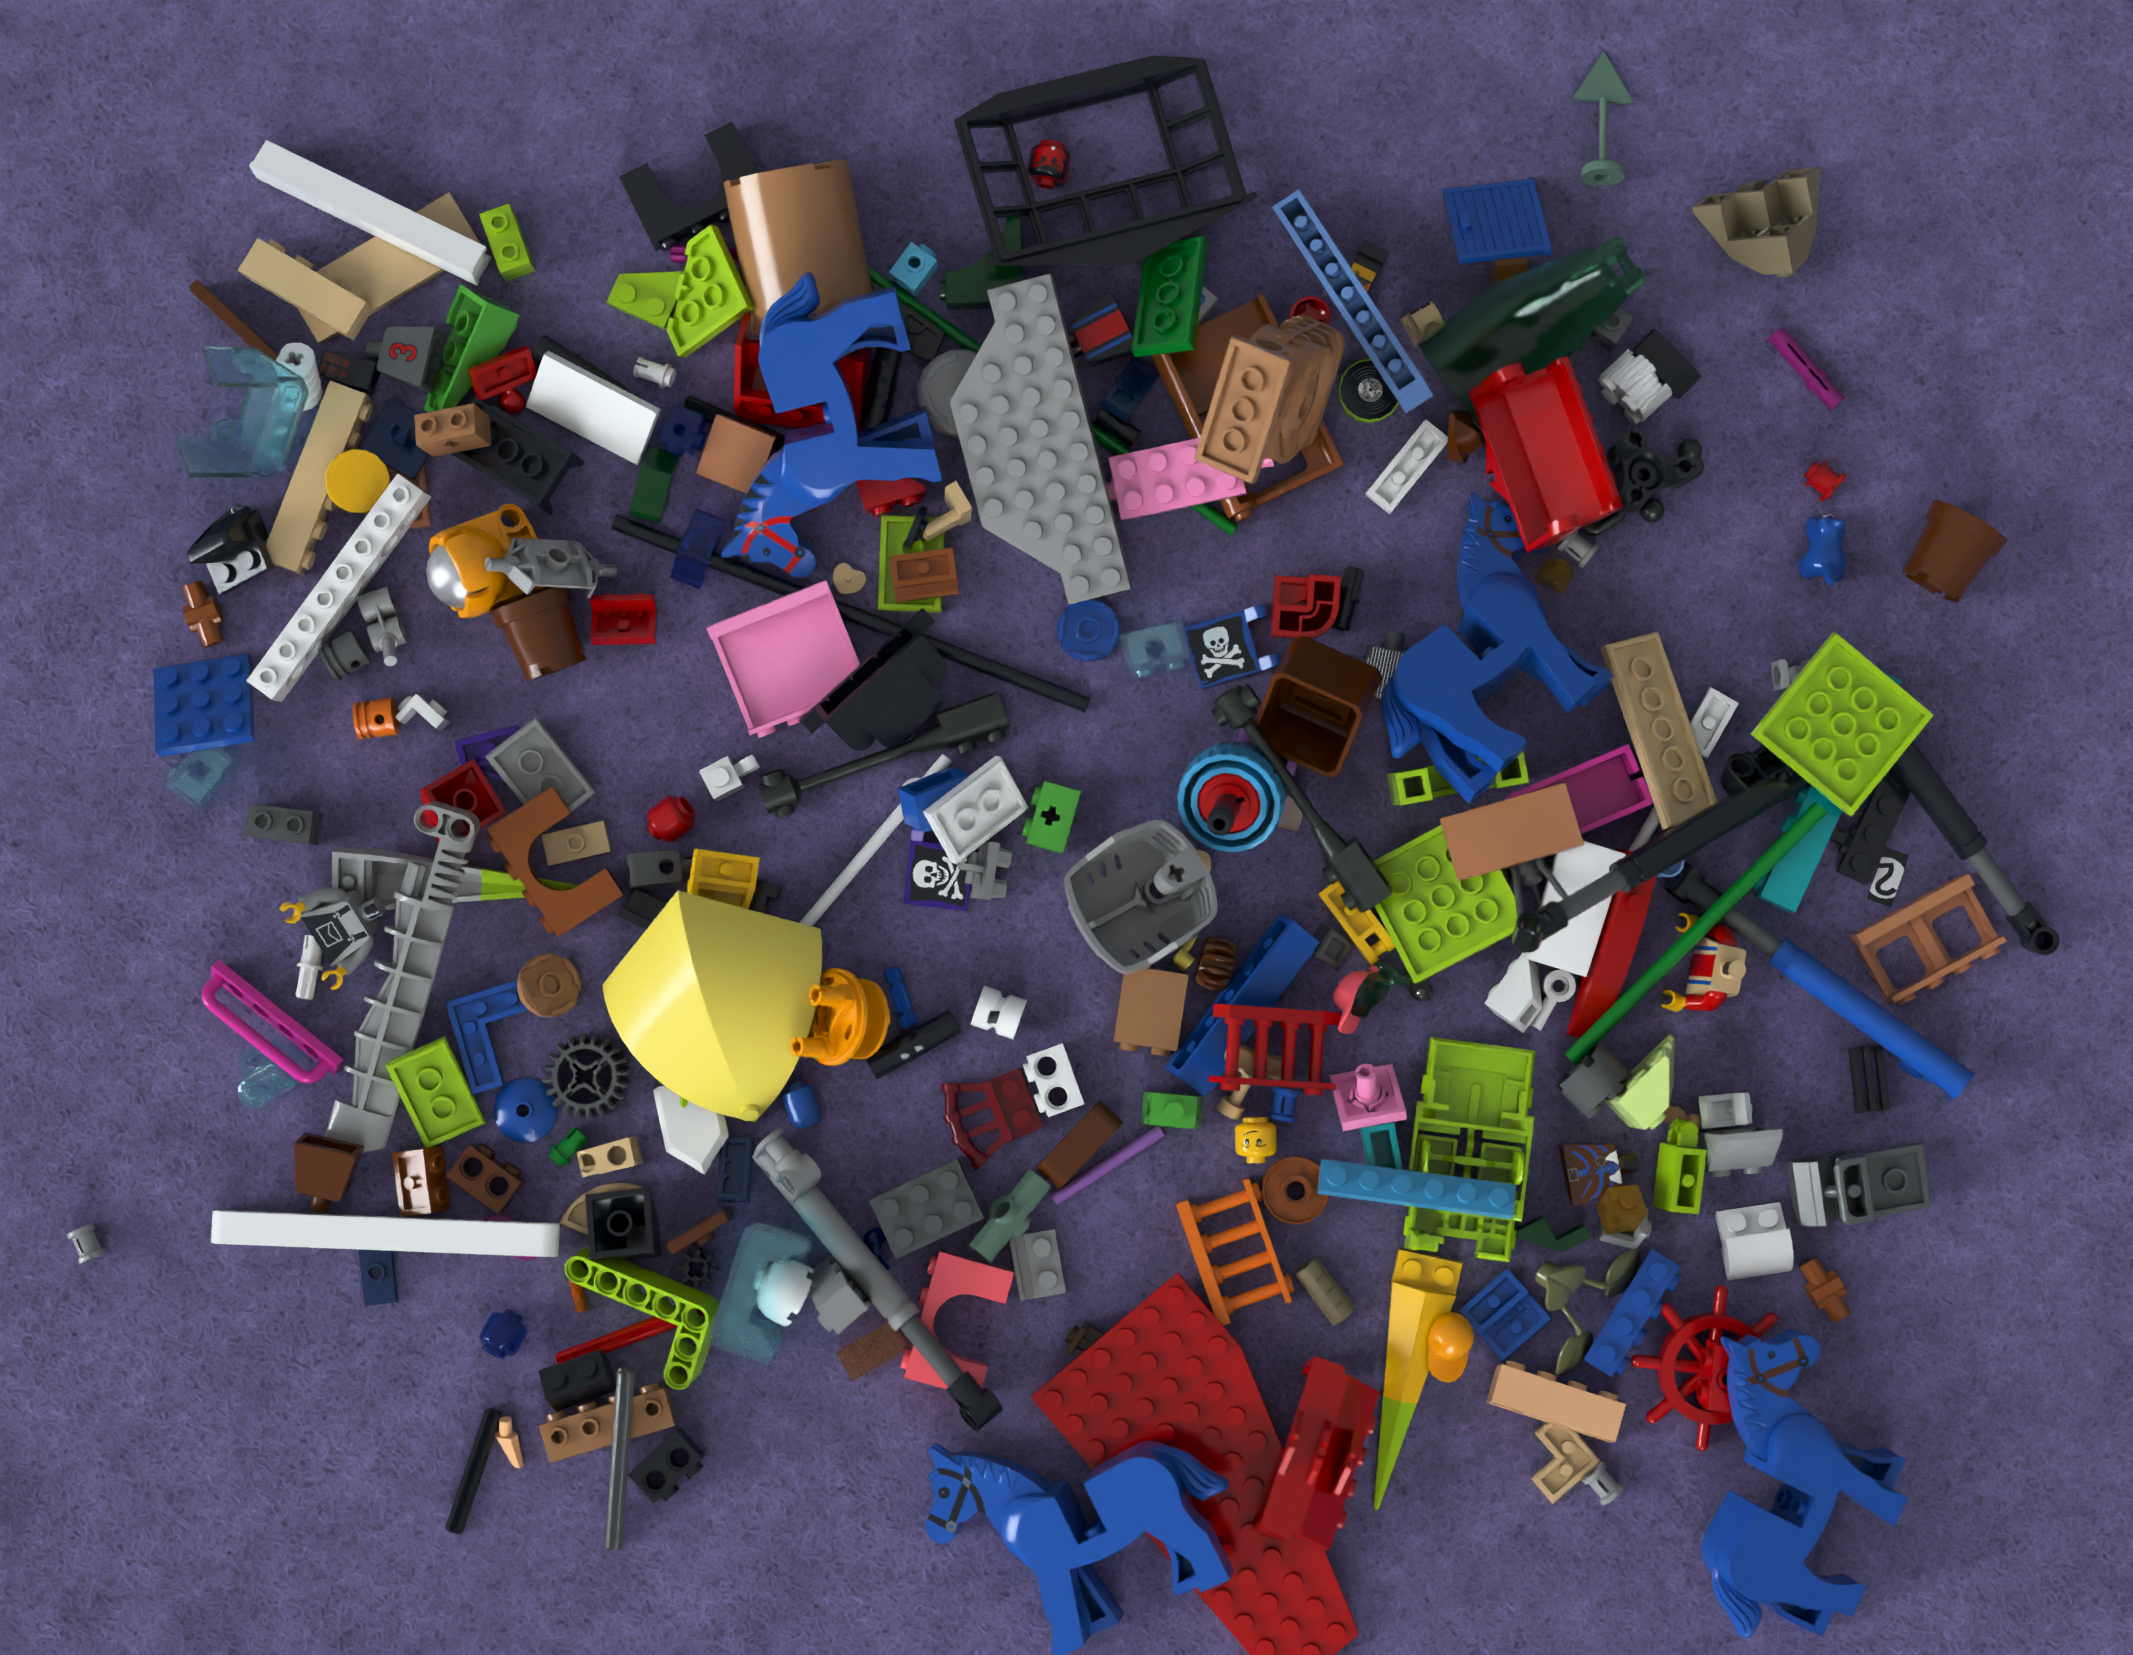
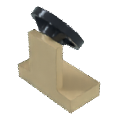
M957 481L945 487L944 500L950 511L929 522L927 516L928 508L921 506L909 531L904 547L911 549L914 542L922 540V538H925L926 542L951 528L957 525L962 526L971 520L972 507Z

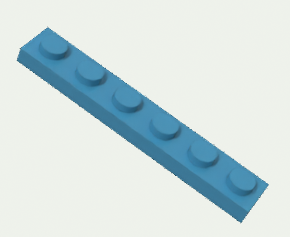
M1321 1159L1317 1194L1512 1219L1514 1216L1516 1184Z

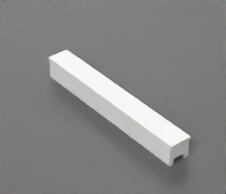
M268 140L264 142L256 158L249 165L257 179L476 286L479 284V279L491 260V257L485 254L486 246Z

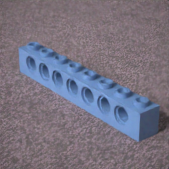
M1298 189L1274 205L1272 208L1404 412H1409L1432 397L1433 394L1300 190Z

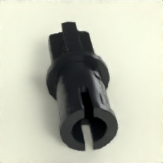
M1347 567L1345 569L1340 588L1339 610L1336 621L1331 626L1332 628L1350 631L1355 605H1358L1360 602L1357 597L1364 575L1363 570L1359 568Z

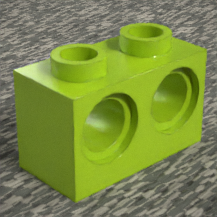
M510 204L479 214L499 272L506 282L535 272L536 269L516 213Z

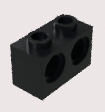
M678 1427L636 1466L628 1476L653 1503H656L660 1498L666 1502L680 1489L676 1483L684 1475L691 1479L703 1467L700 1461L705 1454ZM674 1449H685L689 1454L688 1463H677L673 1458ZM657 1470L663 1473L665 1476V1484L663 1486H655L650 1482L649 1474L651 1471Z

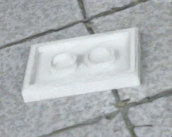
M995 756L925 809L923 813L948 858L957 865L1029 809L1003 759Z

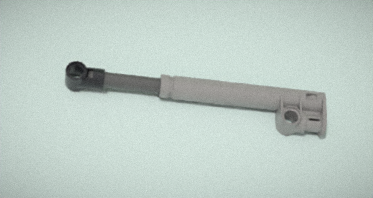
M782 1127L770 1133L756 1147L752 1156L753 1160L884 1319L888 1320V1324L896 1332L901 1329L948 1386L946 1391L960 1406L959 1413L965 1423L972 1430L979 1431L1002 1412L1003 1408L998 1398L989 1389H982L968 1371L964 1373L918 1318L917 1314L920 1312L913 1301L909 1300V1296L817 1186L822 1174L815 1161L807 1154L802 1155L798 1149L793 1150L783 1137L784 1130Z

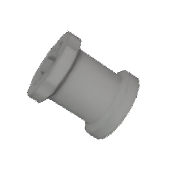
M1577 530L1567 536L1557 549L1560 552L1565 551L1579 562L1578 566L1583 568L1600 546L1597 544L1592 545L1579 535Z
M95 1223L67 1234V1238L72 1239L78 1252L79 1264L107 1253L105 1248H101L94 1232L96 1228Z
M1601 1461L1581 1481L1592 1487L1600 1497L1599 1502L1604 1506L1613 1501L1624 1490V1485L1621 1482L1617 1483L1605 1469L1606 1464Z

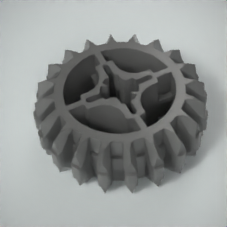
M580 1033L579 1044L574 1036H569L567 1038L569 1048L563 1043H558L556 1045L557 1049L562 1054L559 1056L556 1053H549L548 1055L551 1060L556 1062L555 1066L544 1065V1070L553 1072L552 1077L543 1078V1083H553L554 1088L546 1091L547 1096L557 1093L559 1097L552 1104L557 1107L565 1102L566 1104L562 1111L565 1115H568L575 1108V1119H581L584 1110L588 1120L594 1119V1109L597 1110L600 1117L606 1116L607 1113L604 1105H607L611 1110H615L618 1106L614 1102L613 1097L619 1100H624L626 1097L622 1092L618 1091L619 1087H630L629 1082L621 1081V1076L631 1074L629 1069H620V1065L628 1062L627 1057L616 1059L615 1056L620 1053L621 1048L616 1046L609 1051L608 1048L612 1041L609 1038H606L599 1045V1034H593L590 1043H588L587 1034ZM590 1049L600 1053L602 1057L588 1065L581 1059H578L574 1053ZM567 1061L573 1071V1079L565 1089L562 1082V1071ZM609 1064L612 1071V1082L609 1090L606 1091L600 1076ZM580 1068L584 1071L595 1069L593 1071L594 1076H592L594 1078L593 1084L590 1082L578 1084L581 1082L580 1077L583 1076L580 1075L582 1071ZM587 1088L593 1094H596L600 1100L593 1103H582L573 1099L572 1096L581 1089Z

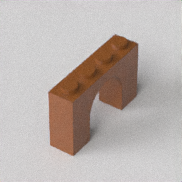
M551 787L487 828L490 835L486 839L496 853L502 851L508 861L504 866L512 879L515 881L519 878L526 889L522 891V894L532 908L537 905L544 915L539 919L549 934L555 932L557 937H559L625 893L608 867L571 889L560 890L551 888L538 879L531 865V851L536 839L544 831L572 814L557 789Z

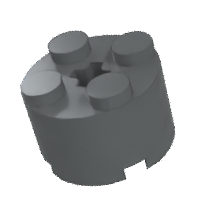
M1600 1042L1570 1070V1076L1565 1072L1557 1081L1555 1087L1583 1115L1590 1119L1602 1107L1600 1103L1606 1098L1612 1100L1623 1090V1084L1631 1077L1632 1073Z

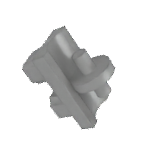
M985 842L978 848L977 853L972 852L969 854L968 864L958 863V869L966 871L965 883L972 884L970 898L991 900V898L1006 896L1007 882L995 879L996 867L1009 868L1012 852L1000 847V843Z

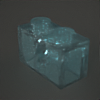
M1182 620L1119 635L1127 675L1135 674L1136 679L1154 675L1153 669L1166 667L1167 672L1185 668L1184 662L1190 661L1191 657ZM1151 644H1156L1157 648H1164V651L1160 652V658L1155 659L1153 654H1147Z
M224 746L187 752L189 754L184 761L175 764L167 775L169 780L164 786L193 808L203 811L242 760ZM198 765L203 766L202 769L206 772L203 777L199 776V772L196 770Z

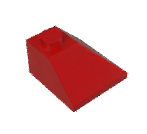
M474 758L420 789L423 805L431 801H437L468 810L479 818L480 829L507 814V811ZM429 809L425 811L426 822L430 825H437L439 821L438 814ZM463 819L456 821L457 831L462 835H468L470 832L468 822ZM435 837V839L437 840V842H438V844H439L440 838Z

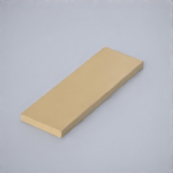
M450 192L416 212L480 243ZM375 236L316 272L322 275L326 271L341 281L339 286L347 291L354 287L368 296L366 302L373 308L370 313L372 315L446 270ZM298 309L320 345L340 334Z
M1654 632L1607 644L1601 647L1600 650L1607 669L1614 675L1611 682L1662 829L1665 830L1675 827L1716 803L1717 799L1659 633Z

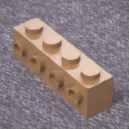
M658 1382L639 1387L640 1393L633 1395L630 1439L675 1426L678 1423L668 1385L659 1387ZM616 1394L609 1396V1402L597 1406L596 1400L578 1405V1412L566 1415L565 1410H560L546 1415L547 1421L541 1423L539 1428L549 1463L612 1445Z

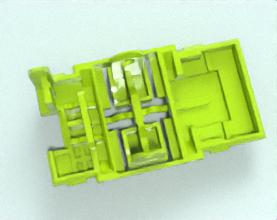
M1436 1037L1429 1038L1426 1075L1423 1074L1420 1092L1423 1096L1422 1101H1415L1416 1114L1413 1117L1407 1170L1454 1176L1456 1163L1464 1165L1463 1178H1470L1471 1166H1477V1180L1516 1184V1186L1520 1185L1519 1192L1515 1191L1514 1216L1512 1219L1406 1206L1409 1207V1215L1405 1216L1403 1235L1406 1237L1404 1248L1437 1252L1439 1243L1444 1244L1443 1236L1476 1240L1474 1256L1476 1258L1510 1262L1511 1250H1514L1517 1230H1514L1515 1221L1522 1222L1532 1143L1534 1116L1528 1115V1109L1532 1107L1534 1089L1531 1088L1535 1050ZM1461 1127L1468 1128L1465 1156L1456 1155L1457 1139L1418 1134V1130L1460 1135ZM1475 1129L1482 1130V1138L1523 1143L1525 1144L1524 1152L1517 1146L1481 1142L1478 1158L1472 1157Z

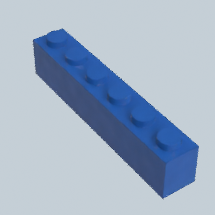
M1280 913L1230 979L1227 987L1221 991L1165 1068L1205 1097L1217 1085L1215 1082H1209V1075L1221 1076L1225 1071L1226 1064L1224 1054L1227 1048L1228 1024H1225V1018L1213 1017V1004L1274 1008L1278 998L1294 982L1296 974L1304 963L1311 959L1320 942L1296 922ZM1245 1019L1244 1025H1241L1240 1044L1244 1045L1255 1034L1256 1026H1253V1020Z

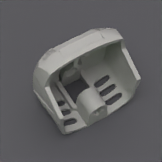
M1163 820L1147 821L1131 829L1127 828L1114 834L1077 862L1064 877L1065 894L1069 903L1068 908L1081 934L1098 958H1102L1113 969L1126 975L1149 968L1152 964L1166 957L1183 944L1191 941L1199 934L1200 930L1214 919L1217 913L1216 890L1208 869L1191 842L1175 827ZM1114 856L1118 857L1120 869L1116 868ZM1099 864L1103 865L1106 877L1102 876ZM1087 874L1090 876L1092 885L1088 884ZM1154 883L1159 892L1164 894L1163 898L1156 899L1150 894L1149 887L1151 884ZM1157 935H1161L1169 944H1165ZM1143 943H1146L1150 948H1152L1154 950V953L1149 951L1143 945ZM1129 951L1134 952L1138 958H1135Z

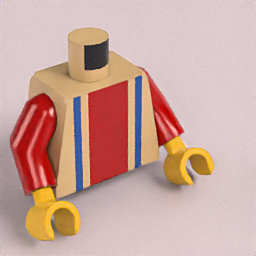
M1680 913L1679 916L1686 917L1687 925L1685 928L1675 926V928L1679 932H1686L1699 918L1694 914ZM1716 924L1695 945L1685 993L1687 994L1686 997L1675 991L1665 990L1662 994L1673 997L1669 1005L1661 1004L1663 1008L1673 1012H1679L1683 1007H1686L1687 1010L1714 1011L1728 997L1738 995L1741 980L1746 973L1745 959L1747 953L1746 949L1737 946L1738 942L1729 927Z

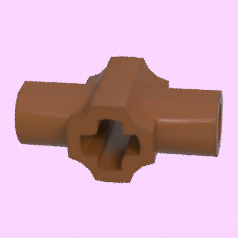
M203 581L183 586L188 605L182 606L183 615L191 632H199L204 648L224 642L218 625L224 622L223 613L216 597H208Z
M1817 1256L1799 1266L1808 1281L1803 1287L1817 1310L1824 1308L1833 1323L1851 1314L1850 1309L1842 1298L1847 1294L1845 1286L1833 1270L1827 1272Z

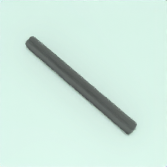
M621 1367L617 1370L605 1547L609 1550H620L623 1545L635 1370L629 1367Z

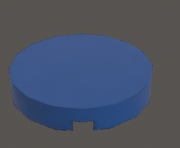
M1093 598L1073 603L1065 608L1060 615L1057 624L1058 640L1063 650L1072 658L1083 662L1098 661L1108 656L1116 647L1120 636L1119 620L1111 607L1103 601Z

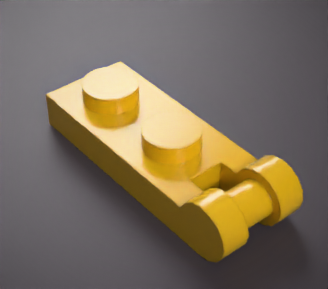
M1339 882L1333 885L1330 884L1318 893V896L1348 934L1366 961L1372 966L1379 961L1378 957L1386 951L1390 953L1396 948L1390 935L1370 909L1360 913L1356 907L1350 911L1340 896L1345 892ZM1375 933L1379 941L1370 947L1365 939Z

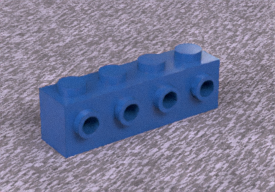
M1652 1249L1584 1360L1610 1377L1615 1372L1621 1375L1631 1358L1626 1356L1632 1344L1639 1347L1648 1332L1643 1328L1649 1317L1655 1320L1663 1308L1662 1303L1664 1302L1660 1301L1666 1289L1673 1292L1682 1276L1677 1273L1680 1266Z

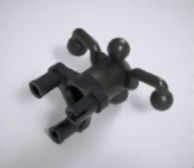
M1633 428L1631 431L1624 432L1617 439L1616 444L1608 449L1606 457L1612 467L1620 469L1615 480L1623 507L1595 524L1591 523L1581 527L1582 530L1589 536L1601 535L1621 523L1625 519L1626 513L1634 514L1638 511L1647 522L1654 523L1659 521L1664 515V505L1659 499L1652 498L1651 496L1665 488L1678 489L1698 478L1703 473L1704 462L1701 458V444L1695 439L1683 440L1677 448L1679 458L1676 459L1663 456L1652 450L1645 443L1646 435L1641 429ZM1638 473H1642V474H1643V476H1642V480H1643V481H1641V480L1638 478Z

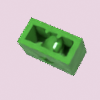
M1044 781L1042 788L1036 786L1031 805L1037 806L1033 818L1027 817L1022 833L1023 836L1028 837L1026 843L1064 854L1081 791ZM1050 808L1056 809V816L1060 817L1059 821H1053L1051 826L1046 825V819L1042 817V814L1048 813Z

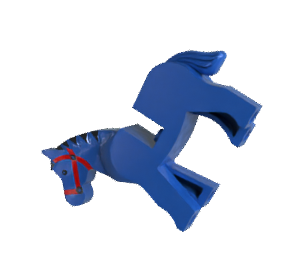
M806 272L800 277L793 288L775 301L767 311L760 328L759 365L775 412H785L823 402L822 409L826 422L786 432L784 447L768 459L752 480L737 512L733 538L723 547L721 557L740 555L749 564L752 562H770L791 576H808L816 566V552L812 545L798 538V529L792 520L794 516L830 502L857 480L895 481L915 477L933 483L942 481V473L926 406L864 431H858L852 393L839 363V360L847 354L865 347H885L900 352L911 350L895 287L846 298L834 308L824 313L816 314L812 312L819 306L820 296L815 276L811 272Z

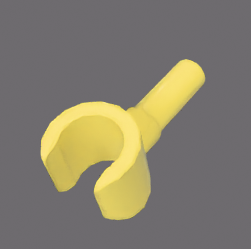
M1198 935L1184 944L1173 958V963L1181 971H1185L1195 960L1188 951L1192 948Z

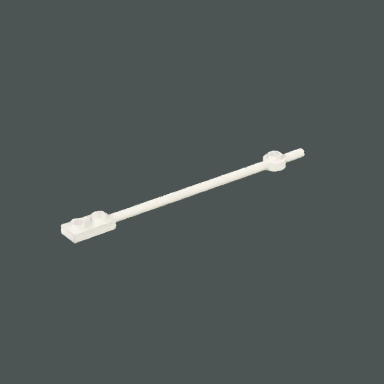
M1712 687L1706 692L1690 721L1701 756L1704 759L1709 757L1739 704ZM1653 806L1628 851L1633 852L1650 840L1660 822L1655 806ZM1554 970L1544 977L1542 990L1545 998L1542 1002L1541 1011L1530 1024L1532 1027L1541 1031L1556 1003L1567 1001L1573 996L1576 989V983L1572 976L1573 973L1564 970ZM1555 980L1562 981L1564 987L1561 992L1554 991L1552 985Z
M942 753L922 778L946 769L952 761ZM911 778L907 780L902 786L922 778ZM901 803L799 923L813 926L902 822L904 817Z

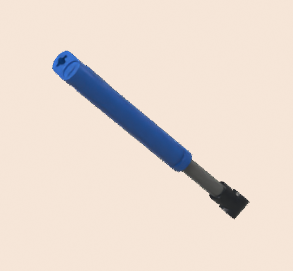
M1684 862L1681 872L1674 877H1670L1663 887L1677 900L1684 904L1689 902L1702 914L1723 895L1720 890L1705 882L1706 877L1700 871ZM1735 906L1720 920L1724 925L1770 957L1767 962L1777 970H1781V973L1898 1057L1899 1061L1897 1064L1916 1079L1924 1080L1927 1083L1931 1081L1946 1092V1099H1956L1973 1078L1974 1073L1956 1061L1804 949L1798 948L1787 937L1783 941Z

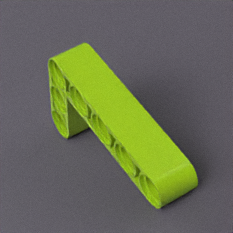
M589 1246L584 1247L567 1260L565 1273L570 1281L678 1326L664 1370V1379L668 1386L676 1390L685 1389L701 1374L720 1315V1306L714 1297L626 1260H590ZM581 1260L587 1264L588 1270L581 1265ZM609 1272L613 1273L616 1276L617 1282L612 1280ZM638 1284L646 1289L647 1294L641 1292ZM667 1296L675 1301L676 1306L670 1304ZM696 1308L703 1311L705 1318L699 1316ZM688 1337L694 1340L697 1347L689 1343ZM679 1366L687 1371V1375L680 1371Z

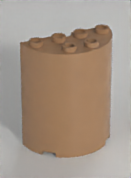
M848 160L828 161L816 165L812 163L723 182L741 278L754 305V309L748 312L750 314L752 335H757L758 340H760L762 321L771 305L792 289L806 272H811L815 276L820 296V304L812 313H824L840 304L846 298L872 292Z

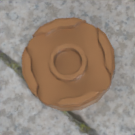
M545 953L531 958L523 965L517 978V991L521 1002L527 1010L540 1017L552 1018L565 1014L575 1006L579 991H581V980L577 969L571 961L553 953Z

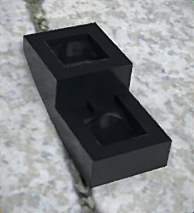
M1652 329L1632 350L1635 357L1639 354L1643 355L1645 359H1648L1656 368L1654 373L1663 385L1665 383L1668 384L1674 398L1680 399L1702 377L1690 362L1655 329Z

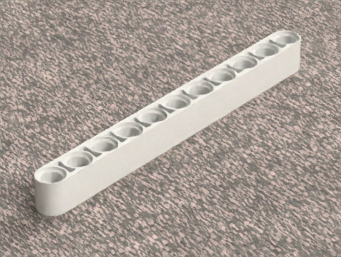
M213 1210L211 1243L558 1257L560 1224Z

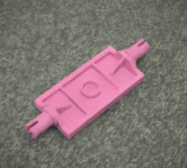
M1200 438L1108 457L1112 478L1111 482L1106 484L1110 500H1115L1118 503L1122 521L1246 495L1245 481L1194 459ZM1265 458L1261 469L1274 467V461Z

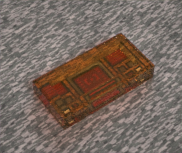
M887 1322L839 1350L836 1354L853 1381L906 1350L908 1346L899 1330L895 1332Z

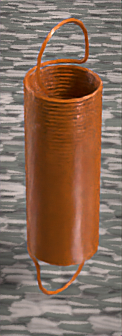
M569 1280L576 1313L582 1312L583 1315V1311H588L584 1288Z

